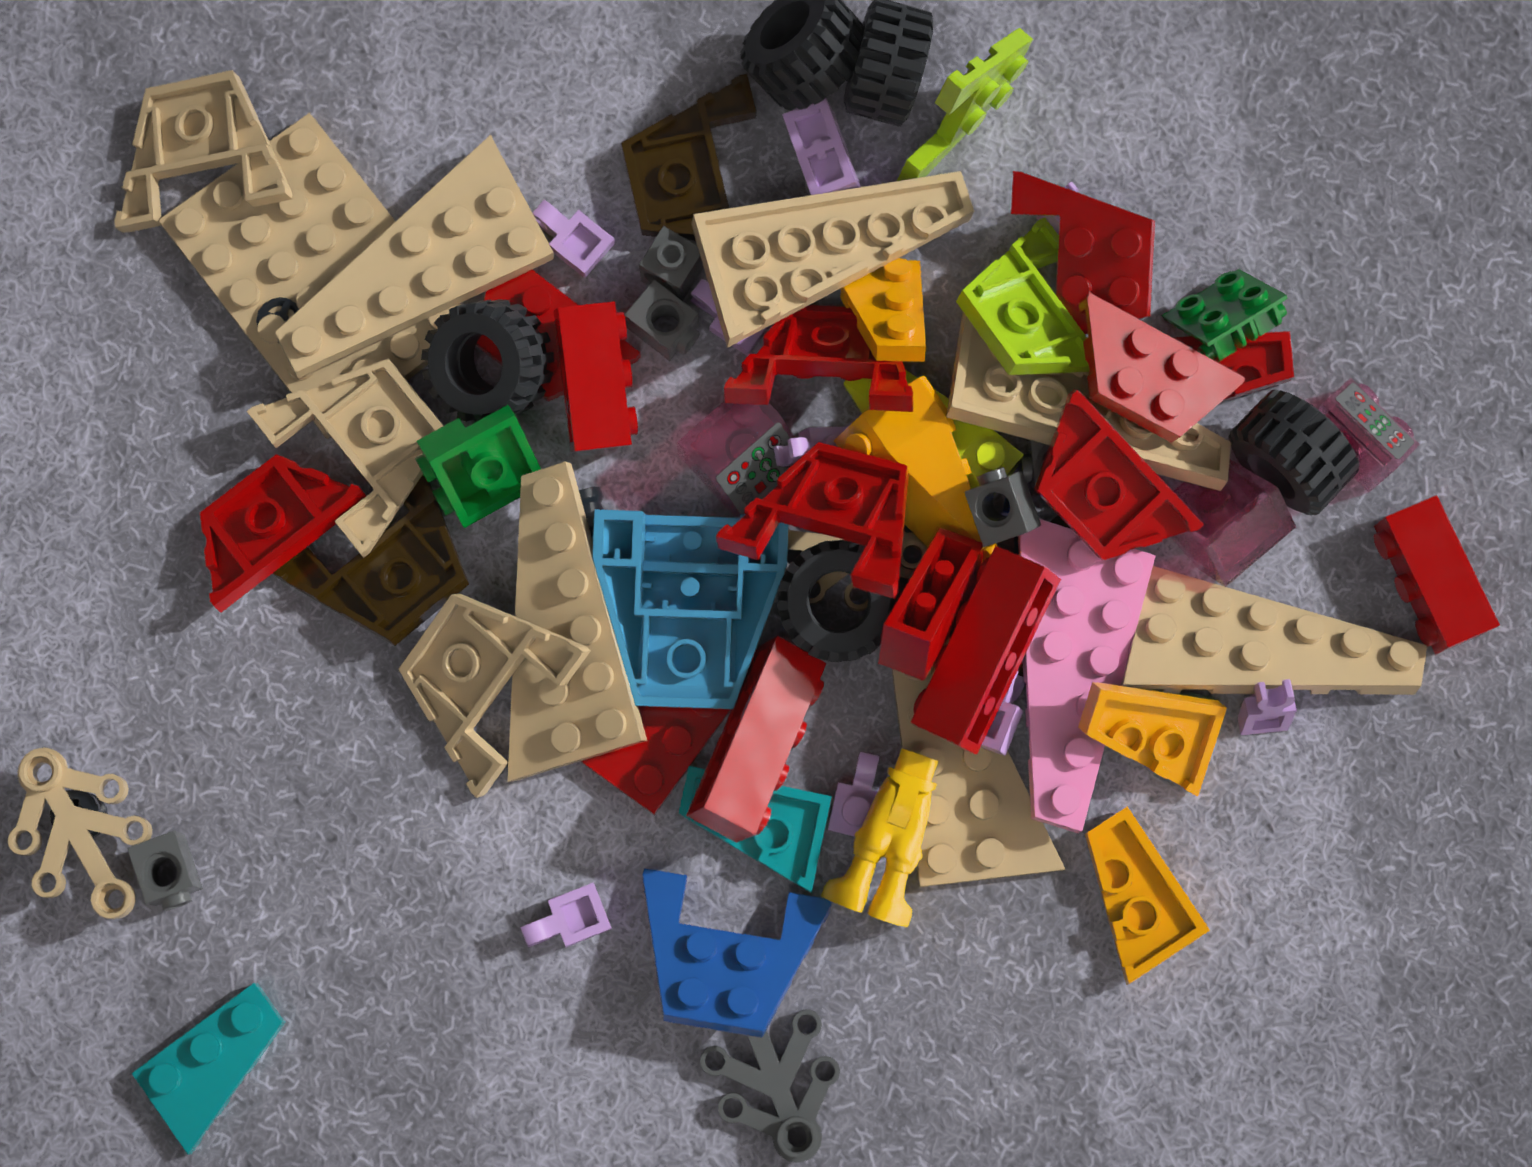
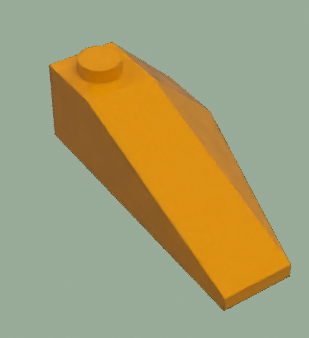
M925 376L919 377L908 384V386L911 385L914 395L913 412L868 409L833 440L837 447L907 465L909 481L904 524L927 547L931 544L940 527L982 542L964 493L971 489L967 474L972 473L967 458H960L952 432L957 430L954 421L946 417L947 407ZM997 543L984 547L982 562L987 557H990Z

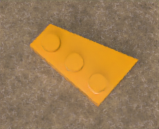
M898 258L840 288V298L845 307L851 308L855 314L857 328L876 361L925 362L926 340L920 260Z
M1092 682L1078 728L1089 737L1125 757L1139 762L1154 773L1175 782L1186 791L1198 797L1227 707L1218 700Z
M1128 806L1085 833L1126 985L1132 983L1210 931Z

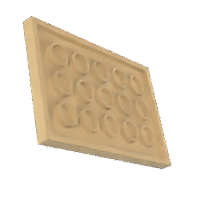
M310 113L269 141L292 191L293 199L252 207L245 200L242 163H238L158 220L291 393L301 389L307 391L331 382L332 378L388 358L406 380L410 379L428 365V361L421 360L422 349L430 347V343L424 340L428 330L438 329L434 321L440 315L449 314V309L453 308L450 307L300 378H297L281 345L277 343L278 339L275 331L285 321L278 315L270 314L264 316L259 321L257 327L258 311L264 303L271 299L282 297L295 302L299 309L302 308L396 222ZM282 306L274 307L269 312L275 313L280 311ZM291 309L288 313L289 318L294 315ZM314 419L313 422L325 438H330L331 436L321 423Z

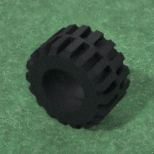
M775 0L762 11L745 36L742 43L744 47L740 51V58L743 60L741 64L780 107L791 111L795 108L798 110L806 109L811 104L816 105L828 95H832L853 74L865 27L842 0Z
M873 0L863 20L865 28L853 74L847 80L844 94L846 113L901 127L912 111L923 77L934 27L931 11L890 0Z
M502 299L458 305L449 309V314L440 315L434 321L438 329L428 330L424 339L430 343V347L422 349L421 360L428 361V369L422 370L424 381L429 379L432 381L434 387L428 391L433 399L442 398L444 401L441 408L447 413L457 411V419L459 418L465 422L471 420L477 422L507 405L510 406L515 416L534 406L532 401L540 400L546 393L541 384L551 382L553 372L547 370V364L554 362V352L546 351L545 344L551 342L548 332L540 333L537 328L541 325V321L535 315L525 317L527 308L522 305H510L509 300ZM482 335L494 342L502 358V373L495 387L486 383L480 377L475 367L474 349Z
M1271 390L1228 435V440L1231 442V448L1235 457L1247 474L1277 501L1306 515L1320 514L1359 472L1358 468L1360 465L1356 454L1339 428L1313 405L1282 390Z
M840 539L820 542L801 552L790 563L780 582L777 602L781 623L785 632H787L799 648L817 659L838 663L842 661L850 662L871 654L881 645L884 623L900 597L899 590H897L895 598L866 591L868 604L864 616L856 625L844 630H834L823 626L815 619L810 608V593L814 584L821 577L832 572L851 574L866 547L864 545Z

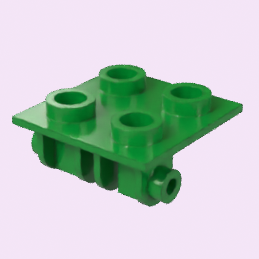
M1237 269L1220 275L1214 284L1199 293L1182 298L1174 308L1161 316L1165 321L1203 343L1197 348L1198 352L1216 362H1220L1237 351L1235 345L1238 348L1246 346L1245 336L1250 341L1258 339V335L1261 336L1281 325L1282 318L1287 315L1286 308L1282 302L1287 300L1288 297L1283 292Z

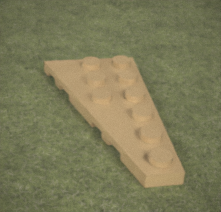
M489 135L275 331L277 339L297 378L305 376L554 260V252L492 136Z
M964 312L962 313L946 414L947 418L1050 445L1067 396L1073 389H1078L1156 474L1221 491L1228 482L1230 441L1196 423L1184 435L1171 443L1091 400L1087 380L1089 372L1008 375Z
M1153 566L1121 686L1138 689H1161V692L1180 694L1182 689H1207L1211 694H1255L1254 686L1258 682H1264L1266 689H1274L1281 686L1283 680L1290 679L1293 690H1310V694H1328L1330 690H1355L1358 694L1415 695L1422 685L1427 646Z
M948 637L943 646L947 645L951 638ZM935 662L924 681L892 669L901 748L938 760L931 781L936 783L937 786L935 790L931 791L930 811L921 844L922 859L917 864L919 887L1065 870L1043 822L1031 819L1030 795L1008 751L1006 756L980 748L978 754L975 755L910 723L914 715L913 708L916 698L923 689L927 688L935 672Z

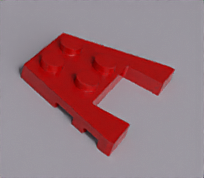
M1013 171L1012 215L1060 216L1056 296L1083 333L1088 335L1086 314H1080L1079 303L1089 292L1139 320L1150 317L1155 220L1024 172Z
M808 305L774 323L764 335L763 346L757 354H749L741 363L742 372L738 377H730L724 385L725 403L768 405L775 375H793L800 379H808L814 376L840 377L846 381H856L865 378L872 379L869 390V410L913 412L914 409L913 390L911 385L908 386L903 362L876 361L857 328V318L852 309L840 306Z
M818 442L777 478L778 486L765 498H755L744 508L745 515L732 527L726 524L719 530L716 535L718 549L759 560L779 523L866 546L851 573L853 587L895 598L898 590L909 481L908 467L898 462Z

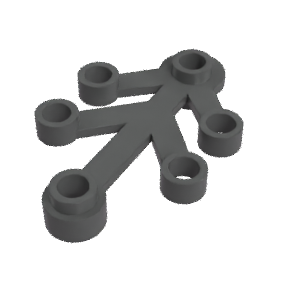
M809 1009L801 1010L793 1018V1033L780 1063L767 1030L762 1038L748 1035L761 1070L730 1057L726 1050L720 1046L708 1047L700 1057V1065L708 1075H723L772 1098L779 1117L748 1106L745 1098L738 1093L725 1094L719 1101L718 1112L720 1117L728 1123L741 1122L772 1136L777 1153L790 1162L807 1161L818 1152L822 1142V1132L815 1119L829 1086L834 1084L840 1075V1068L836 1060L827 1056L816 1058L810 1067L812 1081L797 1110L790 1088L811 1039L819 1034L822 1027L820 1016L815 1011ZM803 1015H811L816 1020V1029L811 1034H803L798 1029V1019ZM711 1051H718L724 1056L725 1063L720 1070L713 1071L706 1066L705 1058ZM820 1062H830L834 1067V1075L828 1081H821L816 1076V1066ZM729 1098L738 1099L743 1106L741 1114L735 1118L728 1117L723 1111V1105ZM793 1127H801L806 1132V1141L801 1146H793L787 1140V1134Z

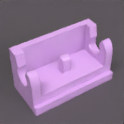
M826 98L816 105L811 104L806 109H795L782 114L811 195L861 187L835 114Z

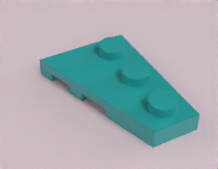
M689 766L678 814L812 893L832 796L781 786L771 796L767 806L771 808V815L763 831L758 835L736 843L686 816L706 769Z
M253 983L131 1073L188 1155L192 1154L197 1148L204 1134L217 1116L222 1113L229 1103V1099L247 1074L252 1071L286 1023L258 983Z

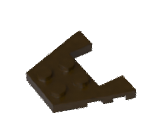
M747 73L735 77L731 80V84L714 94L709 92L696 100V104L675 116L671 114L621 143L642 236L657 237L662 227L665 226L687 240L696 241L691 225L693 214L729 209L710 128L756 119V109Z
M424 475L421 476L403 503L409 510V513L384 532L371 552L364 558L359 553L335 574L331 575L313 552L306 547L273 573L281 581L394 646L442 608L451 595L460 593L469 585L443 514L432 492L431 483L427 482Z

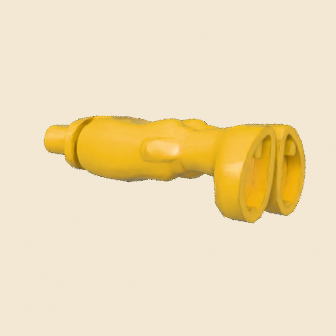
M901 748L895 768L888 767L887 774L889 776L886 777L876 793L862 827L854 833L853 853L855 856L850 867L843 877L827 881L821 894L823 898L848 909L863 912L876 865L882 857H885L886 869L879 887L870 902L867 914L888 923L903 927L909 926L912 918V909L904 899L908 875L913 872L919 860L922 859L921 844L930 811L931 791L935 790L937 786L936 783L931 781L938 760Z

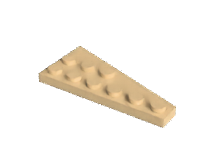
M958 171L693 214L691 225L727 348L970 221L974 208L962 172Z
M565 461L521 476L515 617L585 645L591 652L566 685L557 686L526 657L513 673L507 782L521 780L647 741L638 706H635L593 561V541L572 464Z

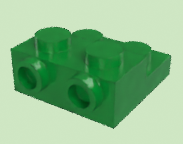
M509 405L466 428L458 418L417 440L422 454L414 457L427 482L429 483L435 479L438 481L440 487L432 492L445 516L454 512L463 528L519 499L521 476L541 470L527 438Z

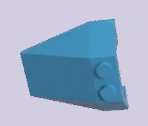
M594 510L593 561L635 706L734 709L787 567L788 524H778L759 560L718 549L716 535L719 530L726 524L732 527L745 514H740V518L645 515L643 511Z

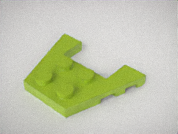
M1019 27L991 46L988 50L991 55L984 61L978 56L970 60L966 65L967 73L963 75L956 70L947 77L935 101V104L944 110L946 114L937 132L906 160L897 181L926 177L966 134L971 135L980 126L987 115L986 112L991 107L998 110L1008 100L1014 91L1010 83L1015 81L1028 65L1029 61L1024 56L1033 38Z
M1045 217L1039 219L1024 237L1021 236L999 260L996 259L967 285L956 300V303L1008 375L1090 371L1089 365L1085 360L1083 341L1087 338L1037 270L1058 262L1059 235Z

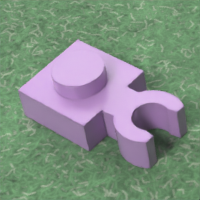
M1283 680L1282 685L1274 689H1266L1264 682H1258L1254 686L1255 694L1244 698L1239 711L1238 724L1240 734L1250 735L1289 730L1296 713L1291 680Z

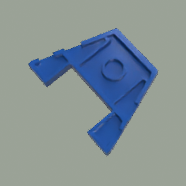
M644 868L643 888L654 950L663 1021L762 1038L790 988L803 959L809 953L822 924L828 918L832 902L821 897L789 892L780 940L681 924L680 917L686 891L687 875Z

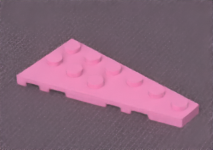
M1039 519L1041 526L1018 536L1019 556L1047 567L1061 578V581L1023 658L1024 683H1026L1027 708L1025 709L1026 728H1028L1030 750L1028 769L1031 819L1080 833L1085 823L1105 745L1078 728L1092 682L1121 686L1156 555L1132 549L1125 554L1102 560L1072 529Z

